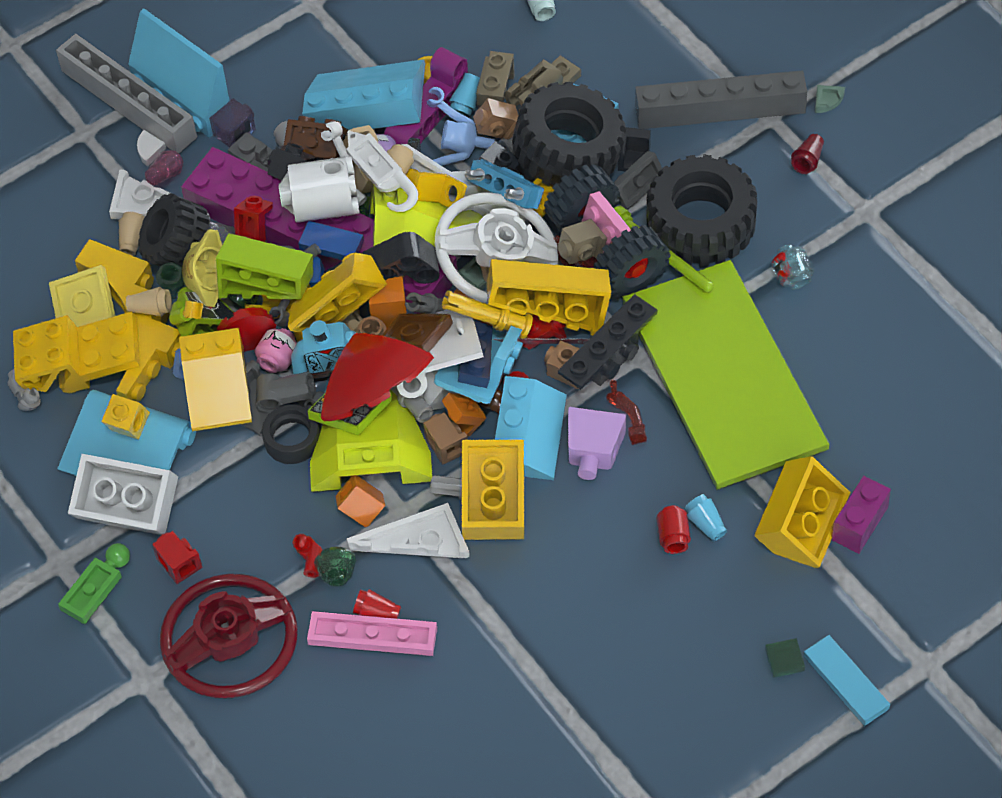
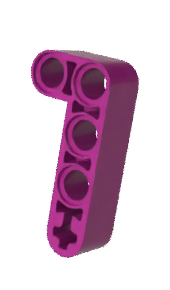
M443 47L437 49L430 62L431 77L423 85L420 122L387 127L384 135L392 137L396 144H408L416 149L446 115L439 107H430L427 104L429 99L438 100L435 94H430L428 91L433 87L440 88L444 92L443 101L450 106V98L463 79L464 74L468 73L467 59Z

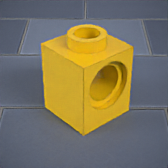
M112 394L101 422L114 432L139 440L150 412L139 402Z

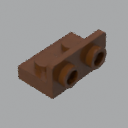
M299 116L298 120L288 119L284 145H287V143L300 145L304 148L303 152L313 155L318 159L339 158L340 156L333 140L325 141L321 137V132H331L330 128L326 127V123L336 121L341 124L342 122L325 119L324 123H316L315 118ZM343 126L341 139H343V135L346 136L348 134V129Z

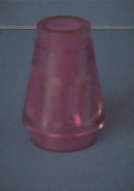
M173 150L162 151L145 172L146 181L151 185H157L179 175L183 167L182 157Z

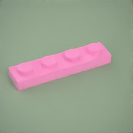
M312 611L307 641L308 645L433 656L437 622Z

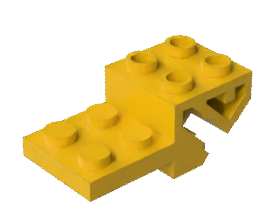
M132 311L79 327L66 315L13 331L15 381L22 389L29 388L32 390V388H35L38 391L47 392L59 373V387L62 392L73 393L90 388V380L140 366L137 317Z

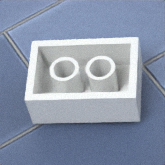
M81 454L68 514L81 520L162 535L166 533L178 476L170 470Z

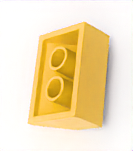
M351 253L343 258L342 263L337 268L323 274L321 281L316 285L307 288L302 299H297L291 304L288 321L289 330L302 333L305 328H310V325L317 320L324 321L326 324L341 322L383 289L387 283L372 256Z
M812 456L786 461L754 536L773 554L819 568L832 539L834 521L846 504L851 492Z

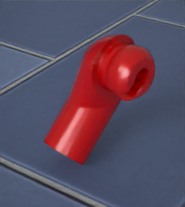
M298 534L294 537L292 544L297 552L306 560L303 574L310 578H316L319 576L323 550L310 536Z

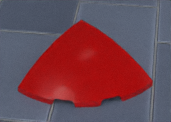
M354 333L339 356L329 379L323 400L321 419L324 422L344 419L352 416V409L359 408L364 404L371 408L380 404L391 396L389 390L392 387L401 384L404 380L410 383L434 359L433 355L419 347L390 337L369 333Z

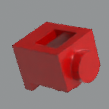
M173 531L162 534L152 544L156 559L176 584H179L203 568L198 551L192 549L185 538L180 540Z

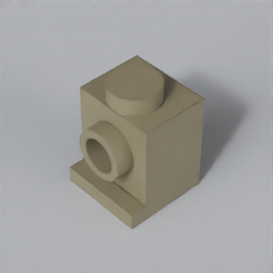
M589 219L562 228L557 249L569 264H573L581 260H588L593 256L596 258L598 254L603 253L602 248L606 245L607 237L595 222Z

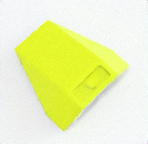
M373 184L370 195V213L374 214L373 246L400 233L414 232L435 247L436 227L448 207L439 202L417 201L410 210L395 212L387 207V203L403 204L408 199L406 192L401 187L391 192H380ZM472 210L462 211L453 219L449 229L471 223H479L483 216Z
M391 389L389 392H391L392 401L360 435L323 424L310 461L311 492L338 490L342 488V476L401 472L402 484L431 482L432 460L428 445L413 414L408 408H404L398 403V397Z

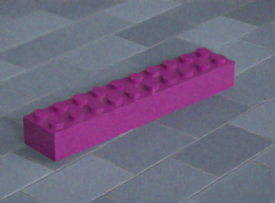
M212 147L181 186L184 199L203 206L207 213H209L210 219L234 230V207L249 196H259L263 200L273 202V209L265 214V242L278 246H291L296 250H300L298 243L308 221L296 223L295 215L285 207H282L279 193V184L282 180L268 175L267 171ZM363 214L312 220V222L363 234L364 242L359 253L373 247L374 219ZM323 255L316 256L321 259L325 270L342 262V260ZM449 255L454 268L458 272L457 257ZM440 265V277L433 283L421 284L405 275L403 276L405 301L407 303L413 302L406 299L408 294L413 292L421 295L431 293L437 298L443 299L445 293L450 290L453 284L446 277Z

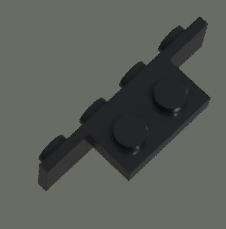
M634 294L558 370V374L580 390L590 380L601 386L607 379H613L619 372L620 366L626 360H632L639 350V331L658 313V310Z

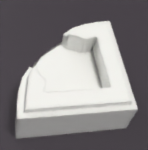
M145 130L142 131L137 141V149L141 161L148 167L166 150V145L163 141Z

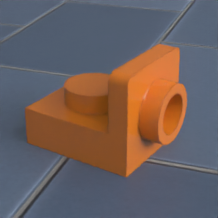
M448 393L442 400L448 410L450 419L458 424L461 432H465L467 436H471L486 419L478 403L469 397Z

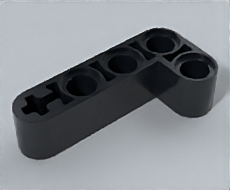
M414 232L400 233L360 253L372 256L384 280L408 275L418 283L429 284L437 281L440 277L435 247ZM339 263V264H337V265H335V266H333V267H331V268L325 270L323 274H325V273L328 272V271L334 270V269L337 268L341 263Z

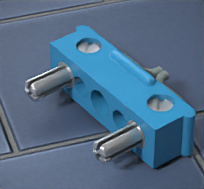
M484 159L473 160L471 169L466 171L465 178L467 181L492 193L501 194L504 199L525 209H538L544 188L524 179V176L506 167L501 168Z

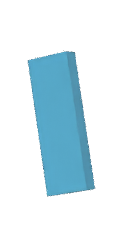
M830 635L804 651L803 657L864 726L890 709V703Z

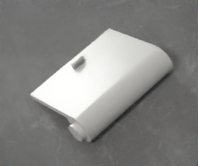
M447 309L435 313L450 314L453 324L430 350L429 353L433 355L434 359L410 383L404 380L401 384L397 385V389L402 396L407 398L421 396L427 388L425 375L427 372L484 357L473 318Z

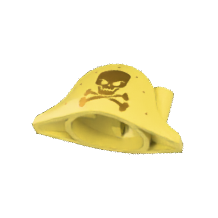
M212 229L207 230L200 242H193L191 244V249L186 254L182 267V277L186 287L195 292L201 302L209 307H215L218 300L216 256L222 247L218 230Z

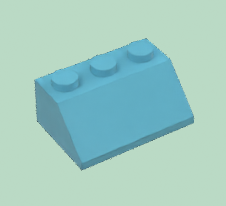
M505 376L495 440H524V477L554 480L567 395L536 379Z

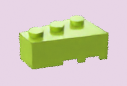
M228 233L216 256L218 298H227L229 294H242L243 299H251L253 295H266L268 299H302L313 276V254Z

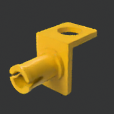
M409 169L406 173V176L418 190L417 201L439 202L449 208L465 195L467 185L448 174L418 172L416 169ZM454 185L457 189V197L452 202L449 199V190Z

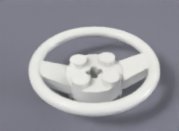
M476 193L457 200L446 209L436 227L435 250L439 265L444 274L462 293L488 304L487 292L468 283L454 268L449 255H476V261L482 267H490L491 259L558 265L557 243L552 231L543 218L532 208L525 209L504 199L498 193ZM481 204H494L509 208L493 209L489 214L483 216L479 223H471L449 229L453 219L469 207ZM521 214L527 220H529L537 229L539 234L532 230L530 224L527 226L525 222L518 217V215Z

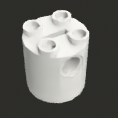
M352 157L288 165V172L279 184V193L282 207H285L295 215L296 223L360 214L357 197L351 198L352 195H357L354 175L348 176V174L354 173Z

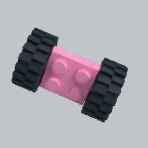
M591 164L590 167L587 165L582 166L580 171L577 168L572 170L571 175L568 177L567 175L561 178L562 182L560 184L556 183L552 187L554 191L548 193V201L544 203L546 208L544 211L560 232H562V228L592 219L605 234L607 241L606 245L602 248L604 252L597 255L596 259L598 262H595L593 267L594 269L609 270L611 295L614 298L619 299L621 297L623 299L626 295L647 289L649 283L654 284L657 281V275H662L665 271L663 267L669 264L670 250L651 227L647 228L646 225H641L640 228L634 226L630 229L613 208V206H617L619 203L617 199L620 197L619 188L600 166L597 167Z

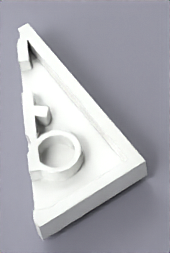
M119 170L109 211L111 219H120L125 212H136L145 217L153 203L160 199L162 195H168L169 192L153 187L151 183L145 180L139 182L129 177L127 171Z
M448 503L347 538L350 551L453 558L470 557L468 547Z

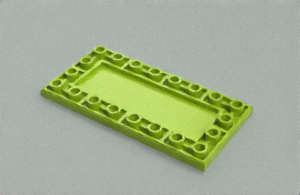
M731 260L698 271L713 283V289L710 292H705L687 277L682 276L623 297V304H625L636 294L658 310V313L639 331V336L716 489L784 466L786 461L809 457L829 450L827 438Z

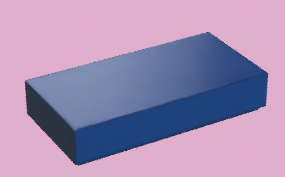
M308 221L298 245L300 250H305L315 243L321 250L319 255L343 260L344 257L351 253H359L364 242L363 234Z

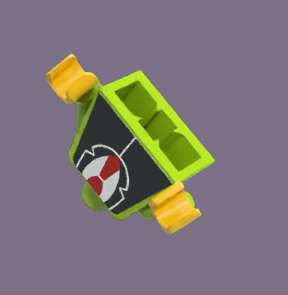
M184 287L178 292V299L171 306L169 321L171 324L176 325L182 337L217 331L220 322L225 317H227V320L233 317L234 311L221 298H218L215 307L205 306L195 292ZM249 304L245 305V308H263V305Z

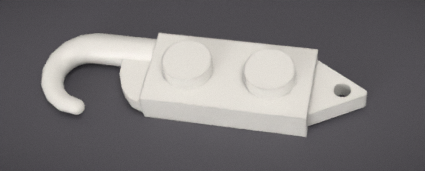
M348 130L349 147L346 149L348 156L352 157L355 164L380 192H391L401 187L408 195V199L403 204L395 205L388 202L387 207L395 212L410 210L418 200L416 186L370 133L364 135Z

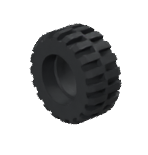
M556 82L549 84L547 88L542 86L534 90V93L529 94L524 100V104L521 105L512 138L514 154L519 158L518 162L521 166L529 170L530 176L534 179L538 177L547 186H550V184L555 185L556 183L560 184L563 176H570L571 171L576 168L580 171L584 165L588 167L591 164L597 167L600 166L609 176L616 168L626 137V126L622 120L623 116L618 108L614 109L615 104L609 98L605 99L603 93L596 89L595 91L588 89L587 85L580 84V86L573 85V82H564L563 85H559ZM551 130L571 131L583 137L587 142L576 143L566 141L556 136Z
M703 154V157H695V155L686 156V160L682 161L679 158L671 162V167L664 166L658 172V176H655L650 183V189L647 191V227H651L668 249L692 266V263H700V266H709V263L715 262L716 265L725 262L727 257L732 259L739 255L740 249L744 250L750 243V238L754 235L758 201L756 188L752 185V180L748 174L742 173V169L736 164H728L727 159L721 157L714 159L712 155ZM702 200L713 202L721 206L726 212L714 219L695 220L684 216L677 209L686 203Z

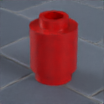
M675 505L664 507L656 516L660 545L664 547V551L667 553H682L688 549V543L691 541L687 512Z

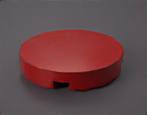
M249 307L233 312V317L228 320L225 317L217 327V331L239 328L243 350L246 352L257 347L266 331L276 329V323L273 315L268 314L267 310Z

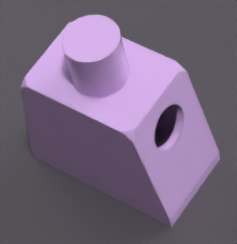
M569 407V463L579 466L578 476L580 478L593 480L596 478L597 468L606 470L612 468L626 433V414Z

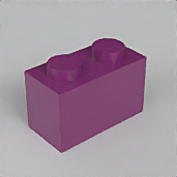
M863 475L834 521L832 541L860 554L888 509L891 489Z

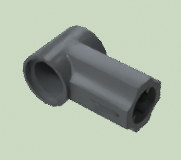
M309 371L280 377L276 374H263L256 380V408L264 413H270L274 409L283 406V404L310 399L316 395L314 378Z

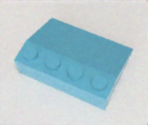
M142 9L139 13L128 63L130 72L193 116L196 132L201 131L210 138L233 118L223 65L146 9Z
M423 59L317 74L305 93L302 114L303 116L315 118L316 123H324L325 119L341 121V126L348 130L366 125L375 129L419 123L421 120L425 61Z

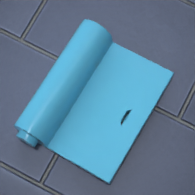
M92 390L85 399L57 469L77 476L81 454L170 470L177 450H184L187 446H191L194 442L196 431L192 432L191 422L145 407L150 414L139 440L114 432L101 422L112 395Z

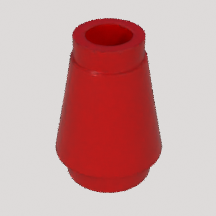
M360 589L353 613L360 616L398 619L401 606L368 589V592Z

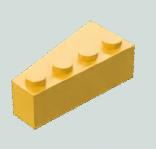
M491 259L487 277L488 305L504 310L507 309L521 315L526 313L534 314L539 317V320L548 323L551 320L566 324V328L578 331L579 328L588 330L593 336L604 325L611 296L609 270Z

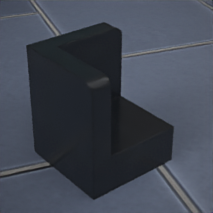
M626 127V137L618 159V171L626 172L647 151L650 152L651 130Z

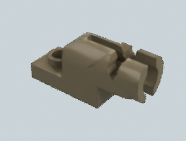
M561 55L551 64L543 59L531 71L522 76L518 83H514L505 92L506 102L515 106L522 105L529 94L534 93V90L542 86L547 88L549 84L556 82L559 85H563L564 82L574 83L581 77V69Z

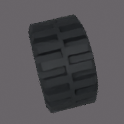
M172 193L162 195L149 208L142 222L138 246H140L139 253L142 255V259L172 272L182 273L184 258L191 249V244L193 242H200L207 230L210 229V219L207 215V210L199 204Z

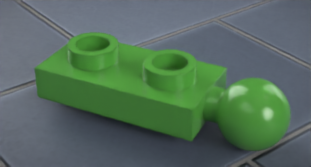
M115 543L109 546L105 553V562L96 557L58 603L59 609L62 612L86 624L122 578L120 571L115 568H121L129 562L130 551L125 545Z

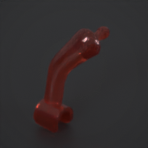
M611 380V392L607 394L606 398L610 404L626 412L630 417L632 427H628V434L631 444L646 442V427L642 422L640 409L623 392L617 391L616 380Z

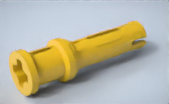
M450 290L445 293V296H448V298H443L442 309L492 324L496 331H508L510 326L522 329L520 339H525L531 329L533 317L530 313L521 315L453 293Z

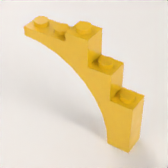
M91 239L88 240L75 259L78 272L99 265L105 267L111 297L124 313L128 312L126 308L127 295L150 290L153 285L154 277L149 262ZM134 313L137 317L140 366L126 370L116 390L118 396L136 402L141 401L146 392L147 385L152 378H156L161 365L169 369L174 365L175 351L180 348L179 337L181 335L178 329L165 324L169 318V313H165L163 316Z

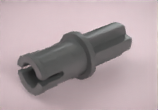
M413 292L406 297L407 300L413 301L412 303L405 302L406 308L411 312L435 314L445 310L442 309L443 299L437 298L434 294L425 293L421 295Z

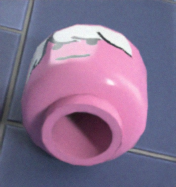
M283 328L266 331L255 348L257 363H259L262 369L270 373L282 372L288 369L292 362L291 354L297 344L294 334Z

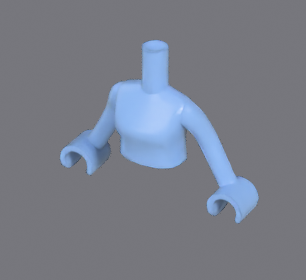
M433 87L428 91L430 94H435L438 100L429 99L427 104L430 107H439L454 120L445 121L441 149L457 152L433 159V161L441 166L463 161L470 157L475 147L488 149L495 142L494 139L477 136L475 122L443 101L444 92L440 88Z

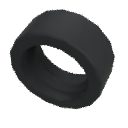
M284 405L274 409L265 418L262 425L263 442L267 453L274 460L284 464H297L306 461L313 455L319 439L320 429L318 422L309 419L308 408L300 405ZM288 423H299L305 425L309 430L307 438L293 446H284L274 440V433L282 425Z

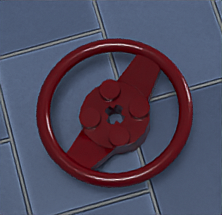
M222 574L197 582L186 589L172 603L161 626L160 649L164 663L170 673L189 690L207 697L235 698L264 688L283 672L295 651L298 626L290 603L273 585L250 575ZM241 586L254 589L265 595L263 597L246 598L243 595L241 597L228 595L226 591H222L208 596L200 602L195 620L193 619V625L174 644L172 643L173 630L179 615L192 600L201 594L220 587ZM284 621L285 639L281 652L274 663L256 678L241 684L222 686L202 682L186 672V670L209 656H212L216 661L222 662L243 655L258 643V631ZM224 623H227L229 625L225 628L221 627V625Z

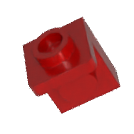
M249 196L235 206V235L262 242L266 241L265 214L273 209V202L263 200L259 196Z

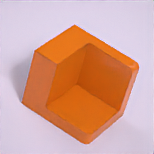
M357 475L351 476L335 496L337 508L364 527H368L386 506L383 493Z

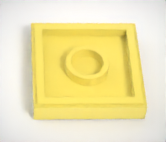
M99 265L49 282L56 318L68 315L74 324L79 327L115 316L104 266Z

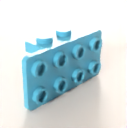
M510 326L508 332L504 330L499 332L493 328L490 380L487 388L457 382L459 364L439 369L435 375L434 383L447 391H453L469 397L473 401L485 404L490 403L504 375L510 374L515 359L519 357L523 343L519 341L522 329ZM493 339H504V340H503V342H500V341H496V340H493Z

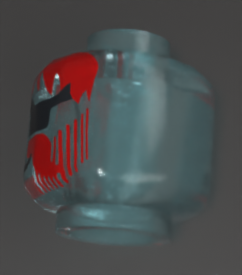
M792 244L782 246L777 250V255L772 260V268L780 285L796 290L811 282L814 266L805 248L793 247Z

